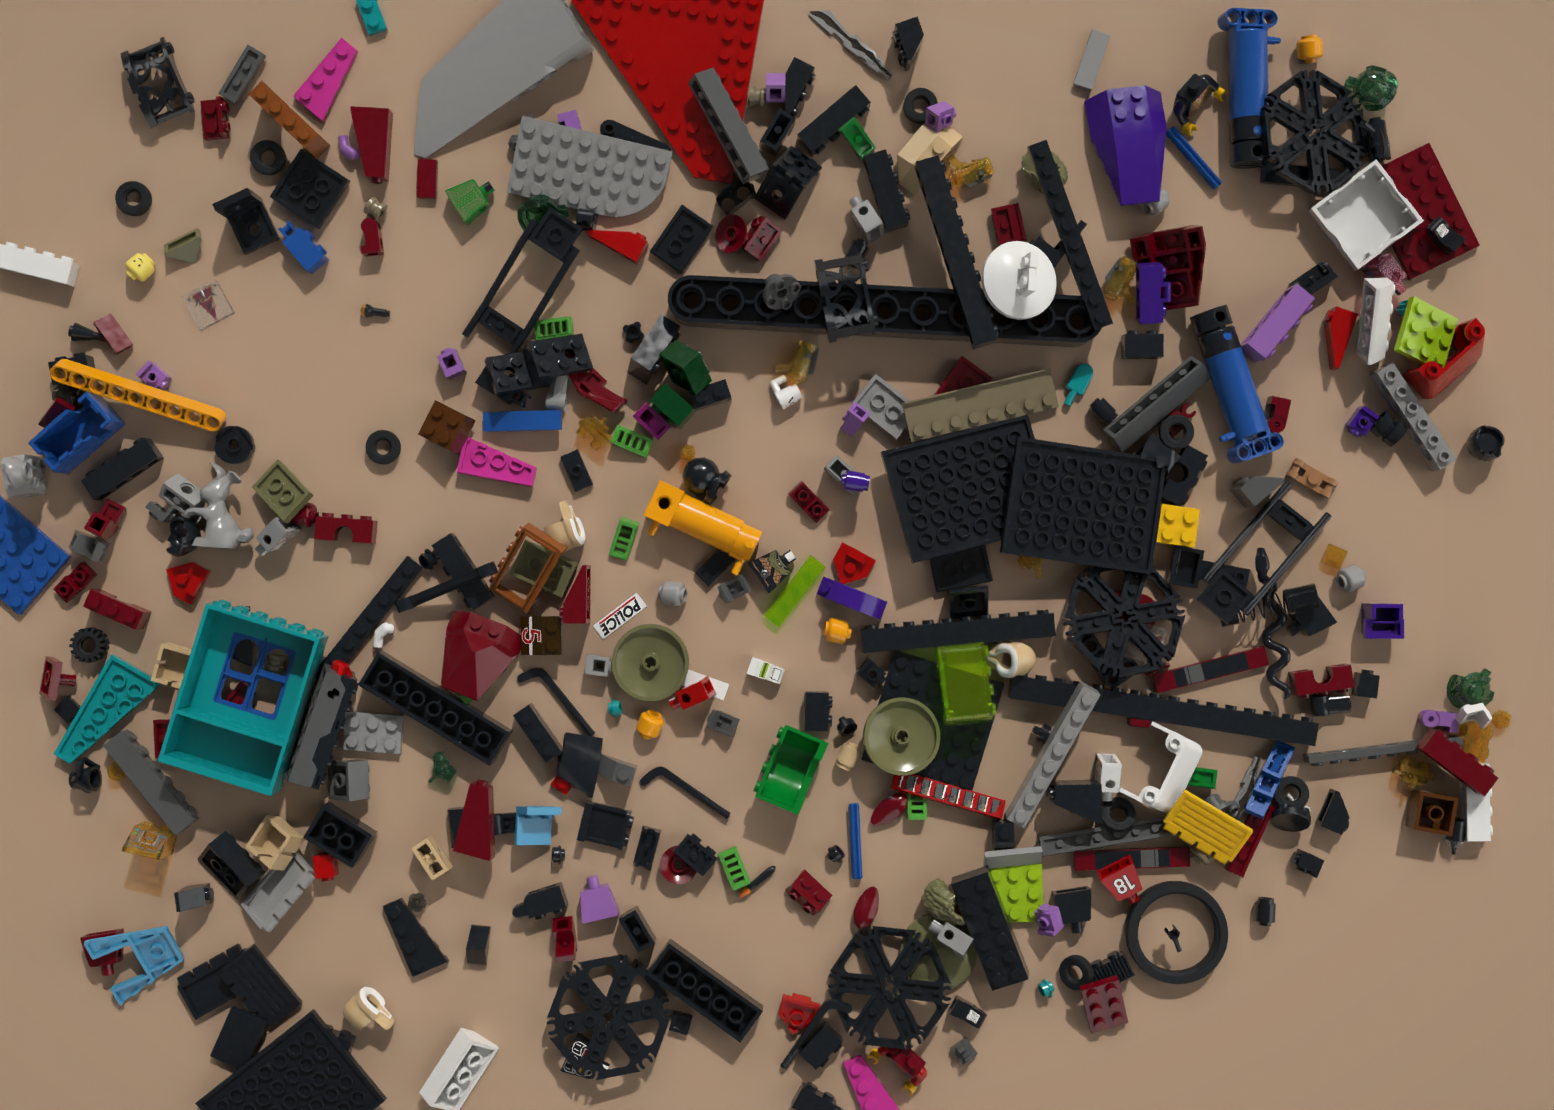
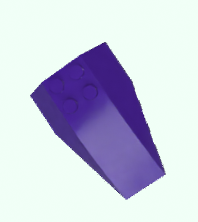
M1142 85L1108 89L1085 100L1084 105L1090 139L1097 149V155L1099 159L1101 158L1106 175L1110 178L1111 186L1120 206L1159 202L1167 129L1161 92Z

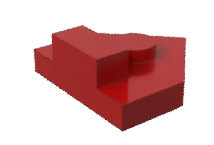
M843 542L833 558L839 581L842 584L866 578L876 561Z
M195 562L166 569L173 595L190 605L195 601L211 572Z
M793 993L792 996L783 994L778 1015L785 1022L791 1035H794L799 1030L807 1027L820 1008V1003L811 1001V997Z

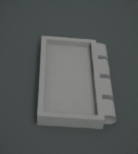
M298 851L291 853L293 858L284 871L270 869L241 904L260 930L271 932L279 922L277 917L282 919L291 908L290 903L294 904L304 892L302 888L306 889L315 879L312 875L314 870Z

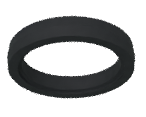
M1166 881L1155 884L1139 895V900L1131 905L1125 921V939L1131 957L1139 968L1149 976L1169 984H1187L1207 976L1220 963L1227 948L1228 925L1221 907L1207 891L1183 881ZM1171 894H1184L1201 901L1208 909L1214 924V938L1209 952L1199 963L1183 970H1167L1154 965L1145 957L1138 939L1139 922L1145 910L1157 899Z

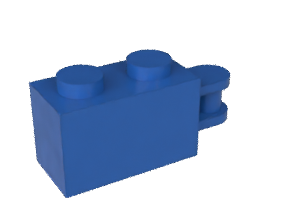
M288 220L283 228L280 227L278 229L286 238L282 243L304 269L313 274L329 260L326 256L328 252L321 244L317 246L313 241L315 237L308 229L306 231L300 227L296 229ZM293 230L294 232L288 236V233Z

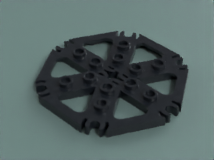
M1301 70L1266 95L1268 97L1264 99L1269 103V106H1262V111L1260 112L1265 157L1271 154L1267 158V162L1275 161L1276 164L1272 170L1280 168L1276 172L1277 175L1309 194L1315 195L1320 193V188L1322 194H1326L1344 183L1361 169L1359 167L1363 166L1359 159L1366 158L1367 155L1365 153L1368 152L1365 130L1359 126L1360 122L1364 120L1363 108L1356 111V109L1360 108L1361 104L1354 105L1352 103V100L1356 97L1355 95L1348 97L1352 91L1318 70H1312L1308 72V77L1307 70ZM1292 86H1296L1299 90L1301 111L1280 98L1281 94ZM1320 86L1337 96V103L1324 113L1322 111ZM1348 119L1351 120L1354 128L1355 143L1350 142L1333 130ZM1275 121L1295 134L1280 146L1275 147L1271 140L1270 122ZM1319 128V130L1316 131L1315 135L1309 137V135L1312 134L1314 129L1316 130ZM1304 152H1306L1308 179L1306 181L1288 170V165ZM1327 153L1345 165V170L1333 180H1330Z
M1089 565L1083 570L1087 577L1079 574L1074 579L1062 620L1070 619L1063 623V626L1069 625L1072 628L1065 635L1071 636L1074 634V636L1067 639L1097 672L1100 671L1101 665L1103 666L1101 674H1105L1107 668L1110 669L1112 678L1116 674V678L1158 671L1163 668L1165 664L1161 659L1165 658L1169 662L1175 656L1185 615L1177 616L1185 612V610H1178L1176 608V605L1182 603V600L1178 599L1180 595L1152 567L1151 574L1123 570L1125 578L1120 595L1118 596L1100 577L1102 572L1117 569ZM1146 579L1152 580L1164 593V600L1139 604ZM1085 591L1103 611L1077 616L1074 608L1079 592ZM1122 613H1124V616H1132L1126 622L1123 619H1117ZM1163 620L1170 621L1172 623V630L1168 644L1163 645L1145 624ZM1109 631L1103 655L1097 658L1082 643V637L1084 635ZM1129 639L1146 656L1147 663L1145 665L1130 668L1122 665Z
M872 926L874 929L873 934L872 928L867 927L868 936L864 937L862 932L859 931L858 937L861 939L859 941L857 935L854 934L830 971H835L838 974H829V977L836 979V983L834 985L829 984L828 987L836 988V991H828L832 999L843 1001L842 996L844 993L872 995L856 1019L851 1018L846 1012L837 1010L846 1032L848 1033L849 1029L853 1027L854 1029L850 1031L849 1035L853 1036L855 1032H859V1043L866 1037L863 1045L907 1050L905 1041H907L909 1048L913 1047L911 1043L913 1038L917 1040L918 1044L922 1043L919 1035L926 1041L950 1005V1003L942 1002L943 1000H951V997L944 995V991L952 990V987L944 986V983H952L933 942L926 947L930 941L929 938H926L923 943L919 941L921 932L916 933L913 938L917 930ZM884 935L904 937L907 941V944L892 966L881 944V938ZM855 949H862L873 975L849 973L845 970V963ZM924 955L931 957L939 974L938 980L934 982L908 979V977ZM887 982L895 986L892 988V993L889 990H885ZM906 999L934 1002L936 1004V1011L925 1026L917 1024ZM887 1009H889L900 1034L897 1039L878 1038L874 1035L873 1030Z
M622 954L578 962L582 970H580L578 965H573L576 969V974L571 975L566 971V976L570 978L569 981L564 975L562 976L547 1018H555V1020L547 1021V1025H555V1030L549 1031L548 1035L557 1033V1036L550 1037L551 1041L577 1073L581 1066H583L581 1070L582 1076L586 1070H591L592 1075L590 1079L595 1077V1072H598L596 1080L641 1072L636 1066L638 1063L640 1068L644 1070L643 1059H648L652 1063L653 1059L648 1055L649 1053L654 1055L656 1059L671 1015L663 1016V1013L671 1012V1009L663 1008L665 1002H670L669 999H660L663 996H668L656 981L646 975L647 969L641 962L635 968L637 959H634L632 964H627V955L623 957V962H620ZM605 965H613L616 971L607 996L603 994L590 978L589 971L591 968ZM642 976L654 990V996L651 999L625 1003L634 977ZM568 988H573L590 1010L562 1015L559 1012V1006L565 991ZM613 1006L612 1016L615 1018L614 1020L610 1019L605 1027L606 1017H604V1014H608ZM657 1019L659 1027L653 1043L648 1046L645 1045L628 1023ZM594 1030L584 1057L576 1058L564 1044V1037L569 1034ZM613 1037L627 1054L630 1062L627 1066L605 1069L603 1067V1060Z

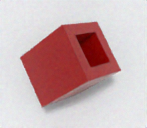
M327 852L317 853L313 856L315 879H322L323 882L334 880L333 877L339 874L338 859Z

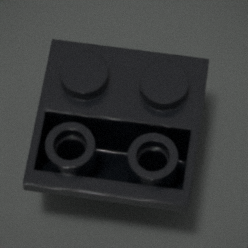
M918 16L895 24V29L892 32V44L894 48H898V61L901 67L904 66L905 71L910 69L921 47L924 36Z

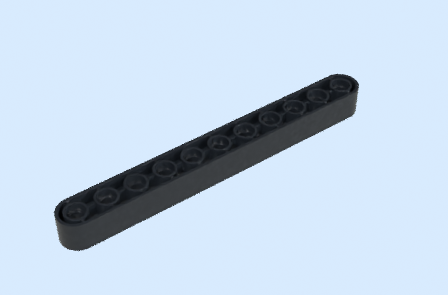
M687 275L677 279L668 292V305L674 318L679 323L688 327L827 334L824 311L822 312L819 296L820 289L817 282L798 281L801 285V290L792 302V306L787 310L782 308L771 313L764 312L760 307L763 301L766 279ZM833 283L829 284V289L835 291L838 283L835 285ZM842 283L841 290L835 297L830 298V303L841 304L848 302L854 306L858 295L850 287ZM867 284L872 313L877 316L878 326L875 327V334L865 333L854 336L970 342L965 324L957 322L953 315L954 311L959 309L953 289ZM690 294H695L700 298V304L694 309L687 308L684 305V299ZM1055 294L1051 304L1041 313L1046 319L1043 327L1034 326L1031 318L1018 320L1007 317V323L1004 325L996 324L991 318L993 326L996 325L999 332L995 343L1080 347L1096 337L1101 330L1100 328L1093 331L1082 298L1076 295ZM733 296L738 299L739 305L735 310L728 311L723 308L722 302L726 297ZM805 300L812 301L816 306V310L810 315L801 313L799 310L801 302ZM985 300L987 307L991 308L992 313L997 311L988 300ZM863 301L860 309L866 311L865 304ZM886 304L890 306L892 316L888 319L880 318L876 313V308L879 305ZM920 306L927 307L931 313L930 319L920 321L915 316V309ZM835 309L833 314L839 316L838 309ZM1077 314L1083 318L1084 326L1082 329H1075L1071 326V315ZM862 315L859 317L861 323L856 322L854 318L851 319L854 326L867 324L866 318ZM846 323L845 325L839 328H845L850 326L848 325V323Z

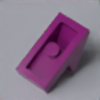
M646 402L633 415L657 440L671 427Z

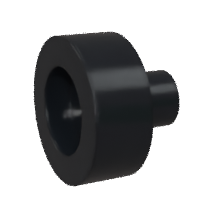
M844 716L839 718L837 730L842 737L850 736L856 731L857 724L852 718L846 719Z
M1043 724L1041 728L1034 726L1032 733L1037 735L1036 741L1044 744L1050 735L1052 727L1047 724Z

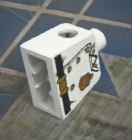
M1096 753L1095 780L1102 784V801H1112V794L1119 792L1122 764L1116 754Z

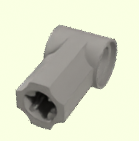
M568 375L555 377L550 392L546 396V409L565 412L568 400L566 395L569 383Z

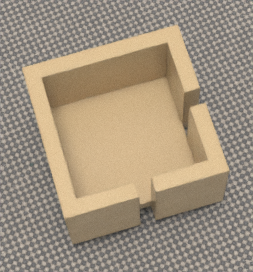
M170 642L161 643L157 660L167 661L166 663L155 664L151 681L180 689L192 649Z
M266 815L247 843L246 848L256 857H260L259 860L269 869L284 871L293 858L291 853H296L305 839L283 818Z

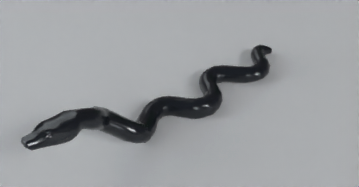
M1260 547L1257 548L1255 568L1258 573V581L1264 585L1270 578L1267 576L1270 564L1265 549ZM1277 582L1266 594L1272 609V595L1274 591L1276 592L1278 590ZM1264 596L1265 606H1266L1268 609H1270V607H1269V605H1268V602H1267V600H1266V598H1265V596ZM1275 600L1277 620L1263 630L1261 638L1264 646L1281 655L1280 659L1266 670V678L1271 685L1282 690L1285 693L1284 699H1287L1291 695V689L1287 684L1276 678L1275 675L1279 670L1288 665L1291 660V653L1286 646L1271 639L1272 634L1286 624L1287 614H1283L1279 603Z

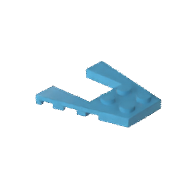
M168 926L85 940L84 946L92 960L130 945L143 967L145 973L111 987V992L119 1006L130 996L136 995L144 986L154 982L158 976L165 974L184 960V955Z

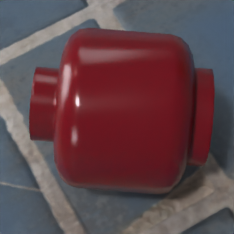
M307 502L292 518L291 522L295 525L311 527L315 523L316 516H319L316 505Z

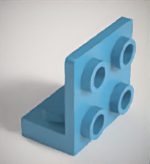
M516 806L515 845H550L552 819H554V815H561L562 807Z

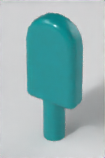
M1079 364L1072 373L1066 385V389L1070 390L1064 401L1065 405L1070 407L1076 395L1082 396L1094 374L1089 364Z

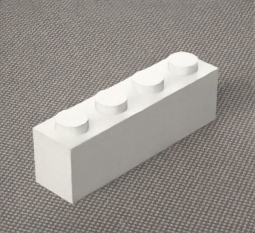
M6 242V245L0 244V269L75 287L80 265L74 263L73 258L62 256L61 259L55 258V254L43 251V254L36 253V249L26 246L24 250L19 249L17 244Z
M1478 762V763H1480L1482 766H1483L1484 764H1486L1487 766L1490 767V764H1488V763ZM1459 781L1460 818L1465 820L1464 840L1468 842L1491 841L1493 828L1490 823V817L1493 814L1492 806L1490 805L1492 788L1486 796H1481Z

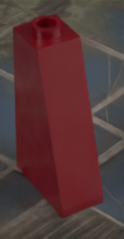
M350 106L365 177L374 184H383V181L389 182L393 113L389 108Z
M477 779V781H473L469 785L453 851L491 861L495 858L496 854L493 786L488 785V781Z

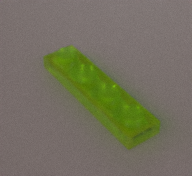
M810 555L764 616L779 627L826 566Z

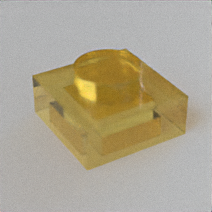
M1328 544L1321 562L1340 569L1348 551Z

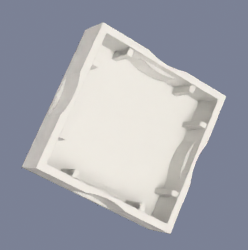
M1377 159L1309 210V213L1354 271L1360 269L1384 249L1424 221L1408 199L1397 190L1393 180Z

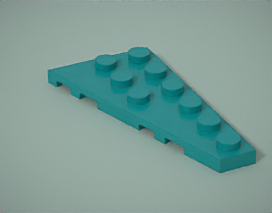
M111 654L55 750L54 755L69 764L75 762L154 692L161 683L151 681V675L120 657Z

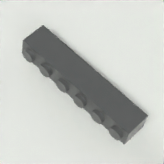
M714 68L694 74L688 85L742 184L761 178L769 169L767 163L760 154L757 144L749 134L748 128L743 123L737 108L732 103L730 95L725 90L719 75Z
M1190 356L1103 430L1111 444L1121 452H1124L1211 378L1204 364Z
M128 729L120 731L103 745L104 748L174 835L182 833L199 819L196 809L191 805L189 806L181 791L176 790L172 779L164 775L160 764L151 759L147 748L141 746L137 741V736Z

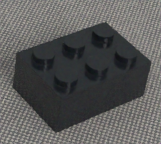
M331 802L323 804L303 838L353 868L363 857L377 831Z

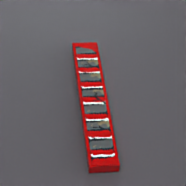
M915 774L893 775L890 788L1001 820L1003 817L1006 800Z

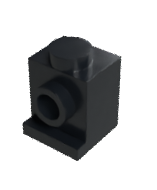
M869 657L856 671L873 688L876 685L880 687L886 680L884 676L887 673ZM871 671H876L877 675L876 677L871 678L869 676V673Z
M1297 849L1290 859L1291 863L1297 865L1296 869L1308 873L1315 878L1318 877L1325 861L1301 849Z

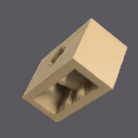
M430 835L411 848L432 881L453 867L433 835Z

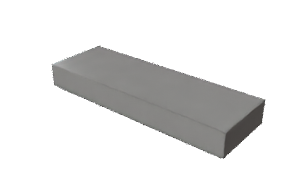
M1092 29L1073 83L1074 86L1088 91L1092 90L1111 35Z
M1041 846L986 851L984 852L983 865H988L989 868L1038 864L1042 862L1043 850Z

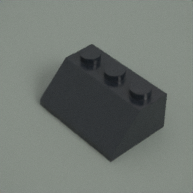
M226 831L209 843L198 857V860L236 900L248 891L265 873L262 866L250 857L248 851L236 842L235 837Z

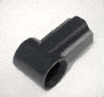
M1310 696L1312 716L1348 713L1352 708L1349 696Z

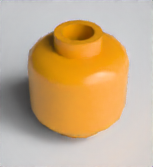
M1317 34L1301 36V40H1298L1296 43L1297 58L1304 60L1305 64L1317 62L1316 58L1323 55L1322 39L1317 37Z
M832 617L829 621H825L822 635L825 636L828 642L843 644L846 639H850L852 628H849L847 620Z
M655 710L641 713L636 724V730L640 733L639 735L647 740L658 737L664 724L662 715Z

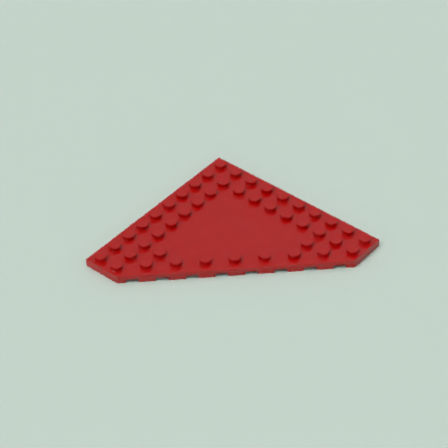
M571 0L695 179L732 184L735 169L691 91L688 82L694 74L714 68L725 90L729 93L732 103L737 108L742 121L744 120L764 0Z

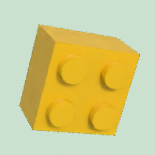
M1161 504L1155 543L1195 548L1200 509Z

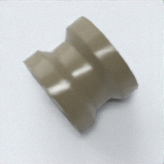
M750 87L749 106L759 105L764 108L766 88L756 89L755 87Z
M372 197L365 205L364 213L372 215L374 220L379 221L386 213L388 206L384 203H379L377 198Z
M268 654L269 664L266 666V670L285 672L286 667L284 663L287 660V656Z

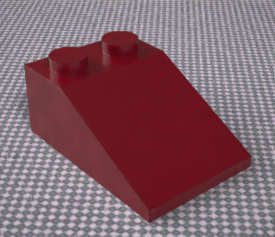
M582 565L563 603V607L560 608L559 616L560 619H563V624L590 623L591 565Z

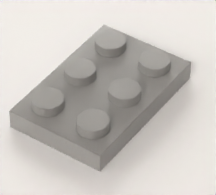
M875 374L852 402V405L856 402L870 412L868 418L896 440L906 428L902 403L910 400Z
M357 711L345 713L346 723L344 726L342 750L401 754L404 715Z

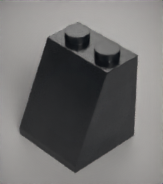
M1096 780L1051 781L1046 790V796L1049 797L1050 801L1096 823H1102L1101 783Z

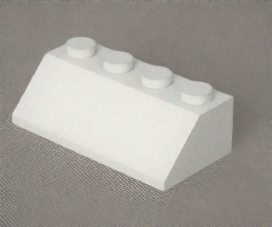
M1364 278L1356 354L1367 365H1372L1384 359L1385 352L1389 348L1387 335L1391 330L1389 319L1390 314L1393 312V304L1391 302L1392 296L1395 294V285L1388 278Z
M460 1028L419 1093L431 1107L444 1110H460L499 1047L475 1031Z

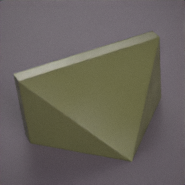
M199 228L165 244V255L168 258L195 263L202 241Z

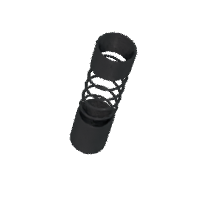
M1314 583L1283 590V607L1275 591L1272 595L1273 609L1267 595H1265L1274 617L1276 616L1274 594L1278 599L1283 614H1286V607L1289 614L1320 607ZM1263 597V612L1261 610L1260 604L1258 603L1257 605L1259 607L1262 617L1265 619V603ZM1255 608L1253 609V615H1252V612L1250 613L1251 618H1252V620H1254V621H1255ZM1239 610L1238 613L1240 615V618L1242 622L1245 623V614L1243 613L1242 617L1241 612ZM1238 613L1228 624H1225L1220 619L1222 627L1239 624Z

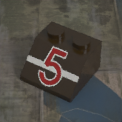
M520 616L521 655H561L560 616Z

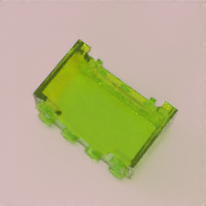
M984 642L939 646L935 649V658L939 661L937 667L939 669L943 701L942 708L945 710L943 716L944 726L989 722L996 715V705L991 700V695H994L993 684H989L988 677L991 676L990 664L987 665L986 661L987 657H989L988 645H984Z

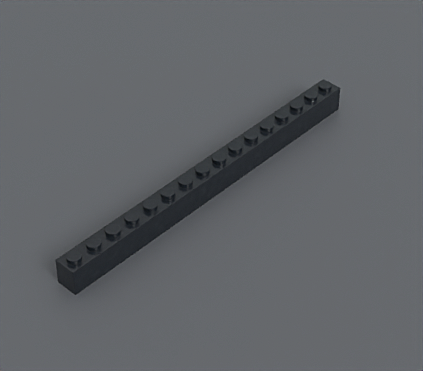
M1027 673L1023 676L1010 678L1008 698L1065 707L1080 681H1073V684L1066 683V679L1054 678V681L1047 680V676L1035 675V678L1028 677ZM1092 684V687L1100 693V697L1092 709L1094 712L1316 746L1319 723L1313 722V718L1301 716V720L1294 719V715L1282 713V717L1275 716V712L1263 710V714L1256 713V709L1244 707V711L1237 710V706L1225 704V708L1218 707V703L1206 701V705L1199 704V700L1187 698V702L1180 701V697L1168 695V699L1161 698V694L1149 692V696L1142 695V691L1130 689V693L1123 692V688L1111 687V690L1104 689V685Z

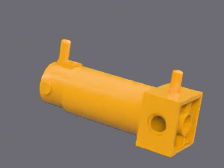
M661 480L644 513V516L653 519L647 532L648 535L655 536L660 523L679 530L736 558L737 561L731 571L736 576H738L746 560H750L762 535V531L745 524L743 520L686 494L685 491ZM663 499L670 501V506L667 509L661 508L660 504Z

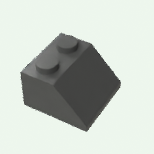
M1263 476L1240 477L1233 483L1234 487L1230 491L1245 508L1254 507L1281 485L1284 480L1283 478Z
M332 760L330 767L328 766L329 799L342 801L369 799L370 785L368 774L370 769L368 760Z

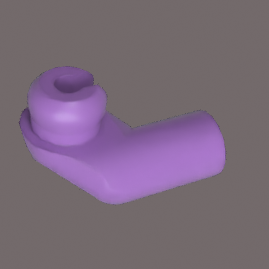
M338 136L341 154L349 160L359 159L360 151L349 146L348 136Z

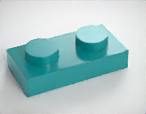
M356 0L369 36L388 30L377 0Z

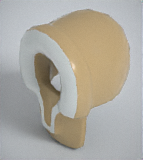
M566 500L561 501L559 506L563 521L544 527V532L559 543L567 546L566 551L583 545L586 535L580 518L575 516L572 506Z
M1020 642L989 643L985 652V660L988 667L995 669L1000 676L1006 678H1014L1015 676H1023L1029 673L1036 662L1033 649ZM1004 653L1010 654L1011 667L1003 664Z
M371 987L361 988L345 1003L344 1017L356 1030H362L371 1020L377 1022L385 1030H389L395 1022L392 1015L385 1008L384 998Z

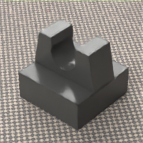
M966 1037L951 1047V1051L962 1065L968 1063L978 1054Z

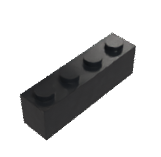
M855 85L799 132L797 140L811 156L815 153L819 155L825 150V145L829 141L834 142L840 137L841 134L838 129L852 117L857 119L860 116L862 118L870 111L871 102Z
M885 149L865 155L863 162L885 233L907 227L910 214L908 209H904L902 203L905 202L902 190L899 191L897 187L899 183L898 175L892 171L891 166L894 164L891 154H887Z
M143 437L133 442L134 445L132 447L119 451L117 453L118 456L113 460L108 459L101 464V468L92 470L85 475L86 478L81 480L93 500H103L164 459L152 439Z
M454 533L448 534L431 545L434 549L432 551L433 555L437 560L442 561L444 564L442 568L448 577L451 575L452 578L476 569L473 561ZM484 578L456 589L464 595L463 601L466 606L473 610H477L495 598L493 592L488 590L489 586Z

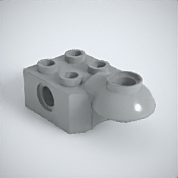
M23 454L1 459L4 486L8 497L28 498L47 494L48 483L44 478L43 472L45 464L40 456Z

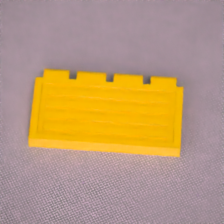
M1185 789L1163 821L1165 822L1163 829L1173 835L1180 831L1178 838L1190 845L1197 841L1195 848L1207 855L1214 851L1215 853L1212 858L1224 865L1228 860L1230 862L1234 860L1253 833L1252 828Z

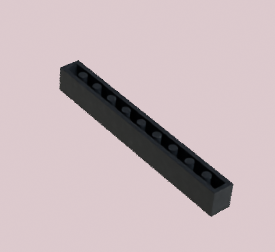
M939 155L916 161L915 171L972 349L994 344L997 341L999 332L997 326L992 324L991 318H993V313L985 302L987 298L979 283L981 276L979 271L975 270L973 264L975 263V257L973 252H969L967 246L969 245V239L962 230L963 220L961 215H957L956 208H958L957 201L950 193V190H952L949 178L946 179L944 174L946 172L944 161H940Z
M1048 609L1037 610V614L1029 615V611L1018 612V616H1010V613H1000L997 618H991V615H979L980 619L972 620V616L960 617V621H953V618L941 619L940 623H934V620H922V624L915 625L914 621L903 622V626L887 623L884 624L883 628H876V625H865V629H861L863 653L1053 637L1056 636L1054 613H1048Z

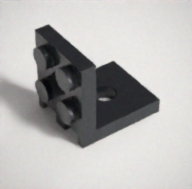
M791 145L772 164L754 199L786 220L803 190L820 173L822 167L815 160L810 159L799 149ZM775 190L780 191L782 193V197H778L775 193Z
M245 188L212 204L217 213L228 219L245 255L280 239L262 198L249 188ZM253 224L259 226V230L255 234L250 233V227Z

